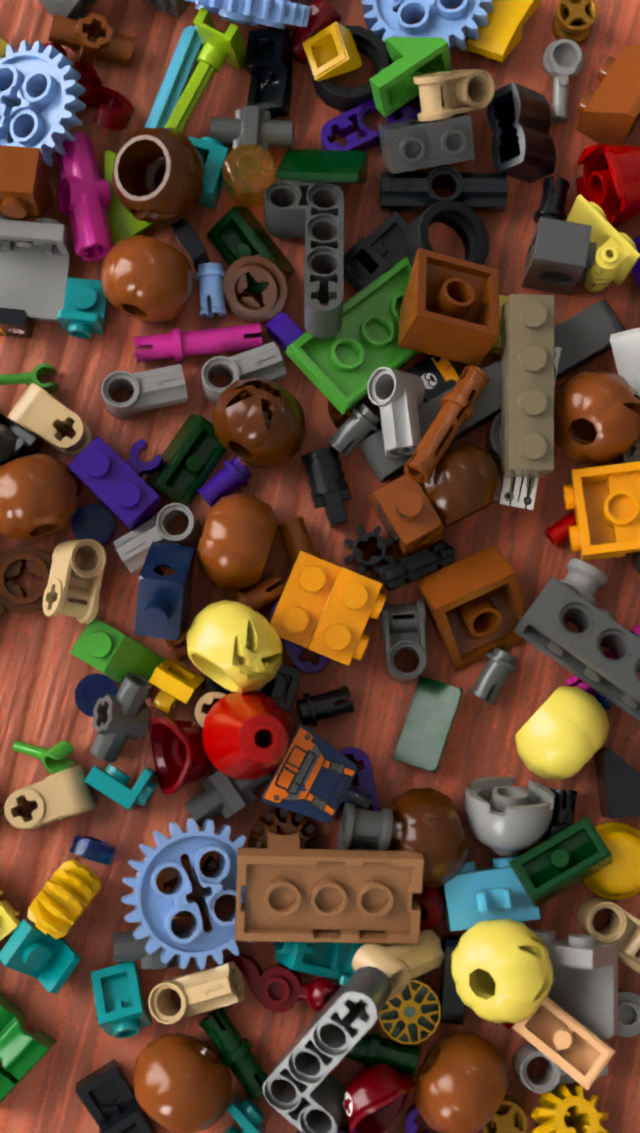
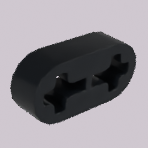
M444 936L442 950L445 956L440 972L439 1003L441 1005V1020L439 1023L463 1025L465 1004L456 992V983L451 971L452 953L461 937Z

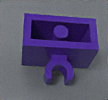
M97 436L67 467L132 531L149 521L165 506L160 496L141 478L144 474L157 472L162 467L164 460L158 454L152 461L148 463L142 462L140 455L147 449L148 444L144 439H141L133 444L130 450V458L125 462Z

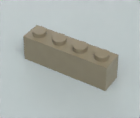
M510 294L502 307L501 477L544 478L554 471V295Z

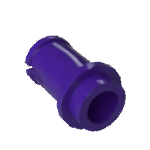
M234 457L230 462L225 460L223 462L225 467L202 488L197 490L211 507L221 497L233 494L241 485L244 487L249 485L247 480L252 474L237 458Z

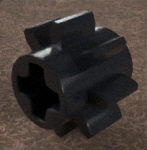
M358 526V538L356 541L351 539L344 540L343 545L353 550L352 555L344 559V565L355 563L358 567V574L363 575L365 571H373L374 575L380 578L378 570L382 562L389 564L395 560L392 556L385 554L386 549L391 548L395 541L394 539L384 541L379 536L381 526H377L373 533H365L364 529ZM368 543L376 545L375 553L380 555V557L372 556L370 561H364L362 559L363 552L358 547L366 548Z

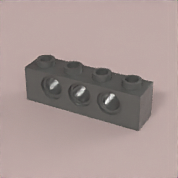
M552 577L513 631L640 722V679L638 676V672H640V635L631 633L617 623L616 618L607 610L596 608L587 602L570 584L559 582ZM566 620L574 623L579 633L569 631L563 621ZM600 646L609 648L614 653L616 660L607 658L602 653Z

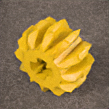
M74 859L63 862L31 903L27 918L35 923V927L45 935L48 933L56 940L64 937L97 896L101 889L102 880L93 874L94 871L85 864L81 865Z
M562 1084L556 1086L552 1093H542L538 1097L541 1107L533 1109L530 1117L539 1123L540 1126L533 1129L532 1133H609L600 1126V1123L608 1119L609 1113L597 1112L594 1108L599 1096L591 1095L584 1099L582 1085L576 1084L569 1091L566 1085ZM565 1122H567V1123L573 1122L575 1128H574V1127H568V1128H567L566 1125H565Z

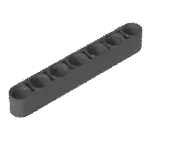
M601 300L554 327V346L561 347L555 382L611 350L610 335L626 331L607 300ZM501 359L483 369L489 376V382L474 404L475 411L469 421L463 422L451 444L491 421L501 412ZM454 387L418 407L421 438H423L441 409L439 404L446 393L451 392ZM382 429L366 438L358 446L381 483L404 472V465L411 457L392 458L385 456Z

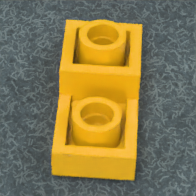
M493 0L494 12L488 13V27L478 26L479 39L469 38L466 43L467 51L482 55L487 59L503 62L521 41L522 27L541 5V0Z

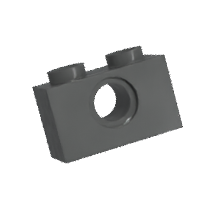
M460 113L452 118L437 121L420 122L418 119L378 125L383 167L392 174L475 159L471 116Z
M540 217L527 249L521 287L571 295L577 282H584L587 268L591 269L594 262L596 242H590L592 226Z

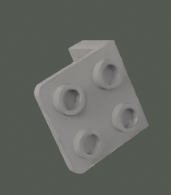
M0 214V308L25 310L31 320L58 322V310H64L67 277L70 274L73 242L65 224H61L51 218H37L35 222L19 221L17 218Z
M532 929L531 931L546 945L553 965L554 981L548 996L601 1039L615 1037L618 1032V945L596 942V936L570 934L568 939L556 938L555 931Z

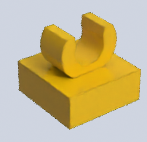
M167 658L156 667L149 680V683L161 689L153 702V706L168 714L170 709L174 708L179 700L187 704L199 693L205 678L173 659Z

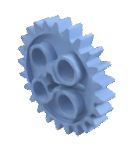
M185 0L196 3L195 9L200 10L202 7L210 13L220 15L222 20L257 27L258 24L285 29V25L289 24L307 28L311 6L290 0Z
M493 0L361 1L367 29L374 32L385 43V46V39L389 37L443 38L448 42L450 58L451 47L455 45L462 51L467 50L466 37L474 40L479 39L478 26L488 27V13L494 12Z
M21 41L18 51L9 44L6 47V57L2 58L0 56V145L40 148L44 163L50 167L53 166L51 154L55 151L63 156L66 154L62 146L64 140H76L70 129L72 126H81L83 124L75 116V113L86 108V104L77 98L86 92L85 88L77 82L81 78V74L73 68L74 63L52 45L46 47L40 41H36L32 47L26 41Z
M192 818L187 819L184 832L181 831L175 822L169 823V837L166 838L159 831L155 830L152 833L156 846L151 848L140 843L139 848L145 855L143 861L130 859L128 862L138 872L136 877H125L122 880L123 883L134 888L133 893L121 897V902L134 905L135 907L133 911L124 917L125 921L128 923L140 922L141 925L132 935L136 940L150 936L145 946V950L149 954L163 947L160 960L165 964L177 954L178 966L181 969H185L190 958L194 957L196 966L202 970L205 968L207 956L210 955L218 965H222L223 950L227 949L236 956L240 954L235 941L238 848L243 847L247 837L239 834L232 840H229L231 826L225 824L215 834L214 820L210 819L205 820L201 831L198 830L197 823ZM208 851H215L220 859L219 868L212 875L205 876L200 870V859ZM183 854H186L189 858L194 882L201 887H205V891L199 894V898L211 924V929L208 932H205L203 929L202 917L197 903L189 898L186 899V895L192 892V886L180 858ZM173 867L178 874L177 884L170 891H160L156 884L157 875L162 869ZM241 886V903H245L246 886ZM230 894L234 900L233 911L225 918H217L214 912L215 902L222 895ZM181 911H189L192 916L190 929L184 934H173L171 930L173 917Z

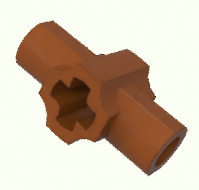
M93 12L87 17L79 18L78 20L54 13L48 39L50 42L70 47L78 56L79 61L91 66L99 60H105V58L129 65L135 44V38L114 32L107 24L105 16ZM88 37H92V38L96 39L97 41H96V42H91V41L87 40V38H88Z

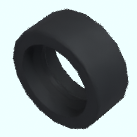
M344 26L350 30L358 52L367 55L373 61L375 66L374 75L389 66L390 57L385 43L374 32L361 26ZM312 73V82L317 95L326 105L336 110L347 112L373 99L370 82L357 88H343L333 83L329 78L318 82L314 79Z
M451 200L433 203L409 225L405 236V252L411 267L419 248L433 251L429 242L428 228L434 222L444 223L457 232L465 247L466 261L484 265L489 253L488 232L482 219L476 212L463 203Z

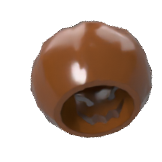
M135 235L116 243L106 255L101 269V285L104 296L115 308L120 309L127 316L144 322H167L181 314L189 303L194 275L188 260L176 248L152 237Z
M588 370L569 377L554 391V442L562 448L567 457L580 463H592L601 466L619 459L625 452L635 446L640 439V396L623 377L612 372Z
M46 454L20 457L0 466V532L12 539L35 540L52 535L64 528L74 519L77 512L81 493L77 476L70 471L65 463Z
M234 493L221 497L211 507L196 555L199 568L213 584L229 590H237V588L251 587L259 582L279 522L271 506L254 495Z
M457 1032L450 1034L440 1040L424 1058L423 1064L416 1074L413 1098L421 1118L433 1130L439 1133H477L492 1119L506 1095L509 1086V1075L505 1059L489 1040L475 1033Z
M170 1033L149 1042L136 1059V1066L133 1069L136 1100L145 1112L163 1127L175 1133H195L207 1130L224 1115L231 1099L232 1079L221 1057L213 1052L211 1047L204 1042L198 1041L190 1035Z

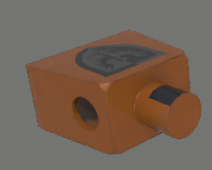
M406 473L365 495L390 539H394V546L402 558L425 548L429 551L430 546L443 542V524L420 484L408 477Z

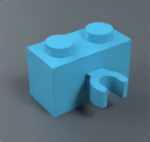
M519 855L492 858L493 866L476 868L475 861H467L457 876L441 886L442 895L445 899L446 925L451 932L469 929L477 922L509 918L523 922L540 919L539 907L535 908L509 864L510 861L519 857Z

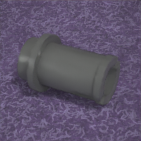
M362 402L359 407L353 406L351 408L353 414L333 436L328 438L329 443L347 458L372 430L376 432L379 429L377 424L381 421L380 415L365 402Z
M497 647L494 648L492 654L487 652L485 655L489 659L473 688L469 691L493 706L511 672L516 673L518 670L514 667L518 659Z

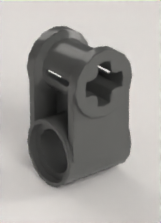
M416 599L414 604L389 605L385 601L380 613L382 640H384L387 674L398 683L407 684L414 682L420 677L427 661L424 599ZM403 651L413 654L418 663L417 669L410 673L399 671L394 664V656Z
M345 803L341 826L337 834V850L388 849L393 829L392 808H383L380 812L355 808L354 803Z

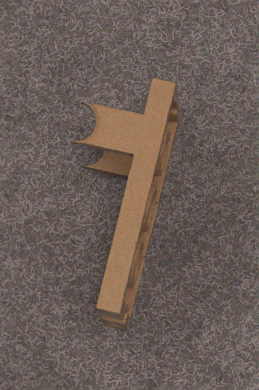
M267 830V848H238L235 941L419 944L421 909L419 902H412L413 893H422L423 854L410 851L300 849L299 830L291 835H277ZM241 886H246L245 903H241Z

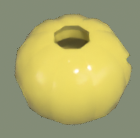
M222 600L207 605L194 617L186 634L187 654L192 663L208 678L232 693L242 694L260 690L276 676L282 664V641L274 626L262 614L243 603Z
M559 686L515 734L517 753L527 768L543 779L561 781L573 777L607 740L610 725L606 710L595 696L579 687Z
M509 918L477 922L462 935L452 953L451 971L456 983L457 994L462 1002L470 1007L479 1017L496 1024L505 1022L518 1023L535 1014L547 997L554 981L553 965L544 942L522 922Z

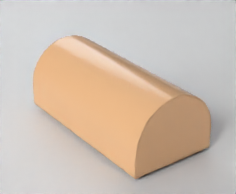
M548 995L535 1014L526 1020L515 1023L512 1027L587 1090L593 1085L616 1053V1050Z

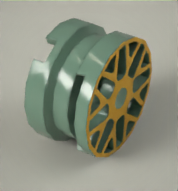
M416 977L410 980L406 988L397 997L386 1001L378 1018L382 1029L391 1039L402 1044H418L427 1040L436 1031L441 1020V1005L434 989L424 979Z

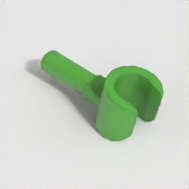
M48 363L37 365L33 372L0 375V385H30L35 383L48 393H53L59 388L57 383L54 382L41 383V378L45 374L57 373L56 369Z
M18 740L13 743L12 749L14 751L41 760L44 767L51 774L65 770L75 763L72 759L66 757L74 751L73 746L67 741H60L50 749Z

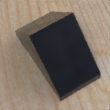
M600 748L595 754L601 817L640 816V773L610 748Z

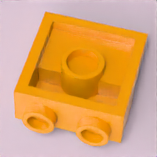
M640 461L571 470L570 483L563 484L566 510L574 509L576 525L569 526L571 551H580L581 560L584 562L625 557L626 553L640 552Z
M300 550L270 620V624L274 626L280 638L349 666L352 658L360 661L365 652L370 636L363 634L369 617L377 620L382 611L386 595L379 592L383 584Z

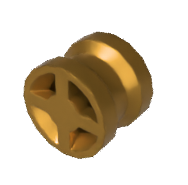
M560 0L552 21L554 37L557 40L570 39L578 45L584 43L590 36L593 24L597 18L598 8L594 0ZM574 21H580L579 24L572 25Z
M506 1094L496 1111L497 1113L494 1114L492 1119L482 1129L484 1133H526L527 1118L519 1102L513 1096ZM508 1109L506 1113H501L499 1115L497 1114L499 1112H505V1110Z

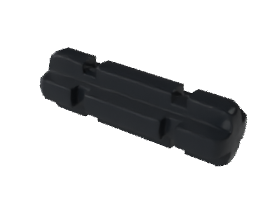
M444 541L430 546L429 551L425 548L397 560L396 563L391 562L382 566L378 570L380 577L378 580L388 591L395 590L404 586V581L407 584L436 572L438 569L440 570L455 562L453 555L455 550L453 546H449Z

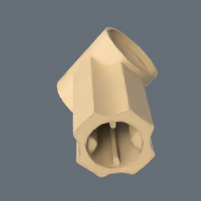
M429 929L424 932L419 931V944L365 943L355 953L351 967L354 971L365 966L376 967L383 971L392 985L391 994L388 1000H392L406 988L411 979L440 967L445 954L440 944V938Z
M231 961L191 974L176 976L153 988L148 999L149 1010L158 1022L173 1024L186 1017L242 1002L245 999V982L242 972L237 968L235 962ZM172 989L175 990L181 998L180 1009L177 1008L171 1000Z

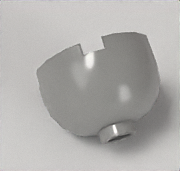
M506 776L485 777L473 780L471 782V789L466 787L464 803L465 820L470 831L481 843L492 847V851L499 855L514 856L521 850L529 849L542 841L549 831L553 816L555 794L548 787L530 780L528 788L512 786L515 778Z

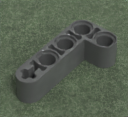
M275 181L269 184L264 192L265 228L275 237L305 238L304 327L310 335L316 338H330L341 330L343 320V190L333 182Z
M360 967L350 976L281 1054L263 1084L265 1100L302 1133H337L346 1115L343 1099L347 1088L330 1072L375 1024L391 994L392 985L389 978L376 967Z

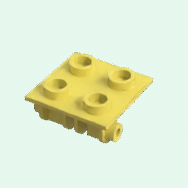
M579 194L566 221L591 225L590 242H596L594 262L591 269L587 268L583 285L590 292H600L612 281L620 287L638 261L640 253L637 251L634 241L626 233L618 232L607 221L606 215L599 205L592 201L588 202Z

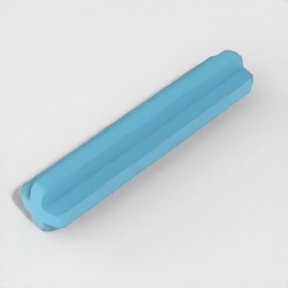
M193 25L185 28L182 32L144 128L165 127L193 74L197 58L203 48L197 30Z

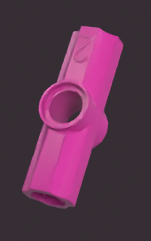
M72 131L71 133L75 136L76 140H64L62 143L66 154L63 156L56 152L61 177L58 187V205L61 213L68 214L76 255L81 256L83 261H98L106 257L114 246L107 214L111 203V191L108 181L100 179L92 140L87 138L84 132Z

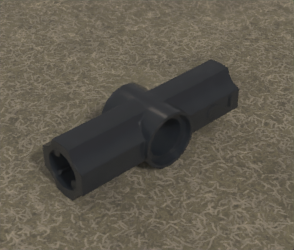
M440 166L431 172H402L396 174L381 172L380 211H425L433 203L443 200L461 202L475 212H505L507 178L502 173L458 172L453 167ZM438 187H445L452 192V195L440 197L433 190Z

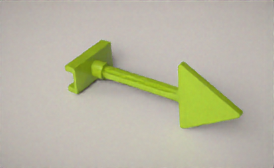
M202 7L193 21L203 44V49L197 58L199 63L164 127L174 128L183 133L214 73H219L224 62L240 71L244 67L246 47L239 27L230 23L226 32L219 29L216 30L209 11ZM106 150L104 153L105 179L108 181L111 191V203L107 214L115 245L128 237L141 234L158 222L147 223V221L136 219L116 196L112 182L113 160L116 153Z

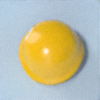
M607 822L595 826L596 831L612 854V863L584 879L585 885L596 895L610 900L627 899L640 893V831L633 826L619 822Z

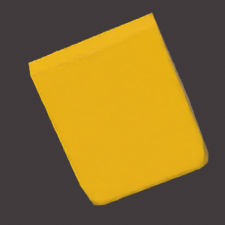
M334 22L302 43L314 79L318 82L354 71L363 66L350 30L338 22Z

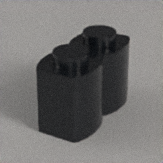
M514 82L496 90L492 101L487 106V116L490 127L494 132L492 156L497 170L502 174L528 183L554 173L556 150L554 142L548 134L551 124V112L545 96Z

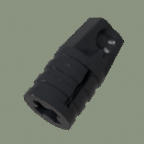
M334 447L313 451L301 457L302 464H305L306 467L305 471L309 478V486L312 489L310 493L315 509L325 507L330 527L347 523L343 501L351 499L349 486L345 482V475L341 469L342 464L338 458L339 452Z

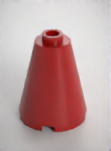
M596 144L585 148L579 157L577 165H584L583 177L576 178L577 194H581L588 202L592 201L599 205L604 211L607 221L614 228L639 216L640 146Z
M257 691L242 694L233 692L213 704L204 718L202 730L204 752L212 765L224 775L238 780H254L274 771L285 756L291 738L289 721L282 707L271 697ZM258 732V740L255 743V734Z

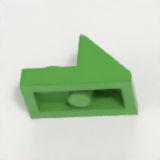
M389 37L385 39L390 57V65L369 79L376 109L385 118L419 95L418 85L414 84V76L452 70L447 41L443 38Z
M96 617L90 624H87L70 652L121 684L127 673L139 674L150 680L156 667L166 660Z

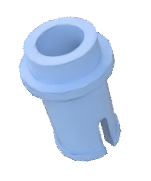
M209 262L198 265V272L194 274V279L199 282L200 317L215 318V313L218 314L219 318L227 315L222 287L226 271H223L221 263Z

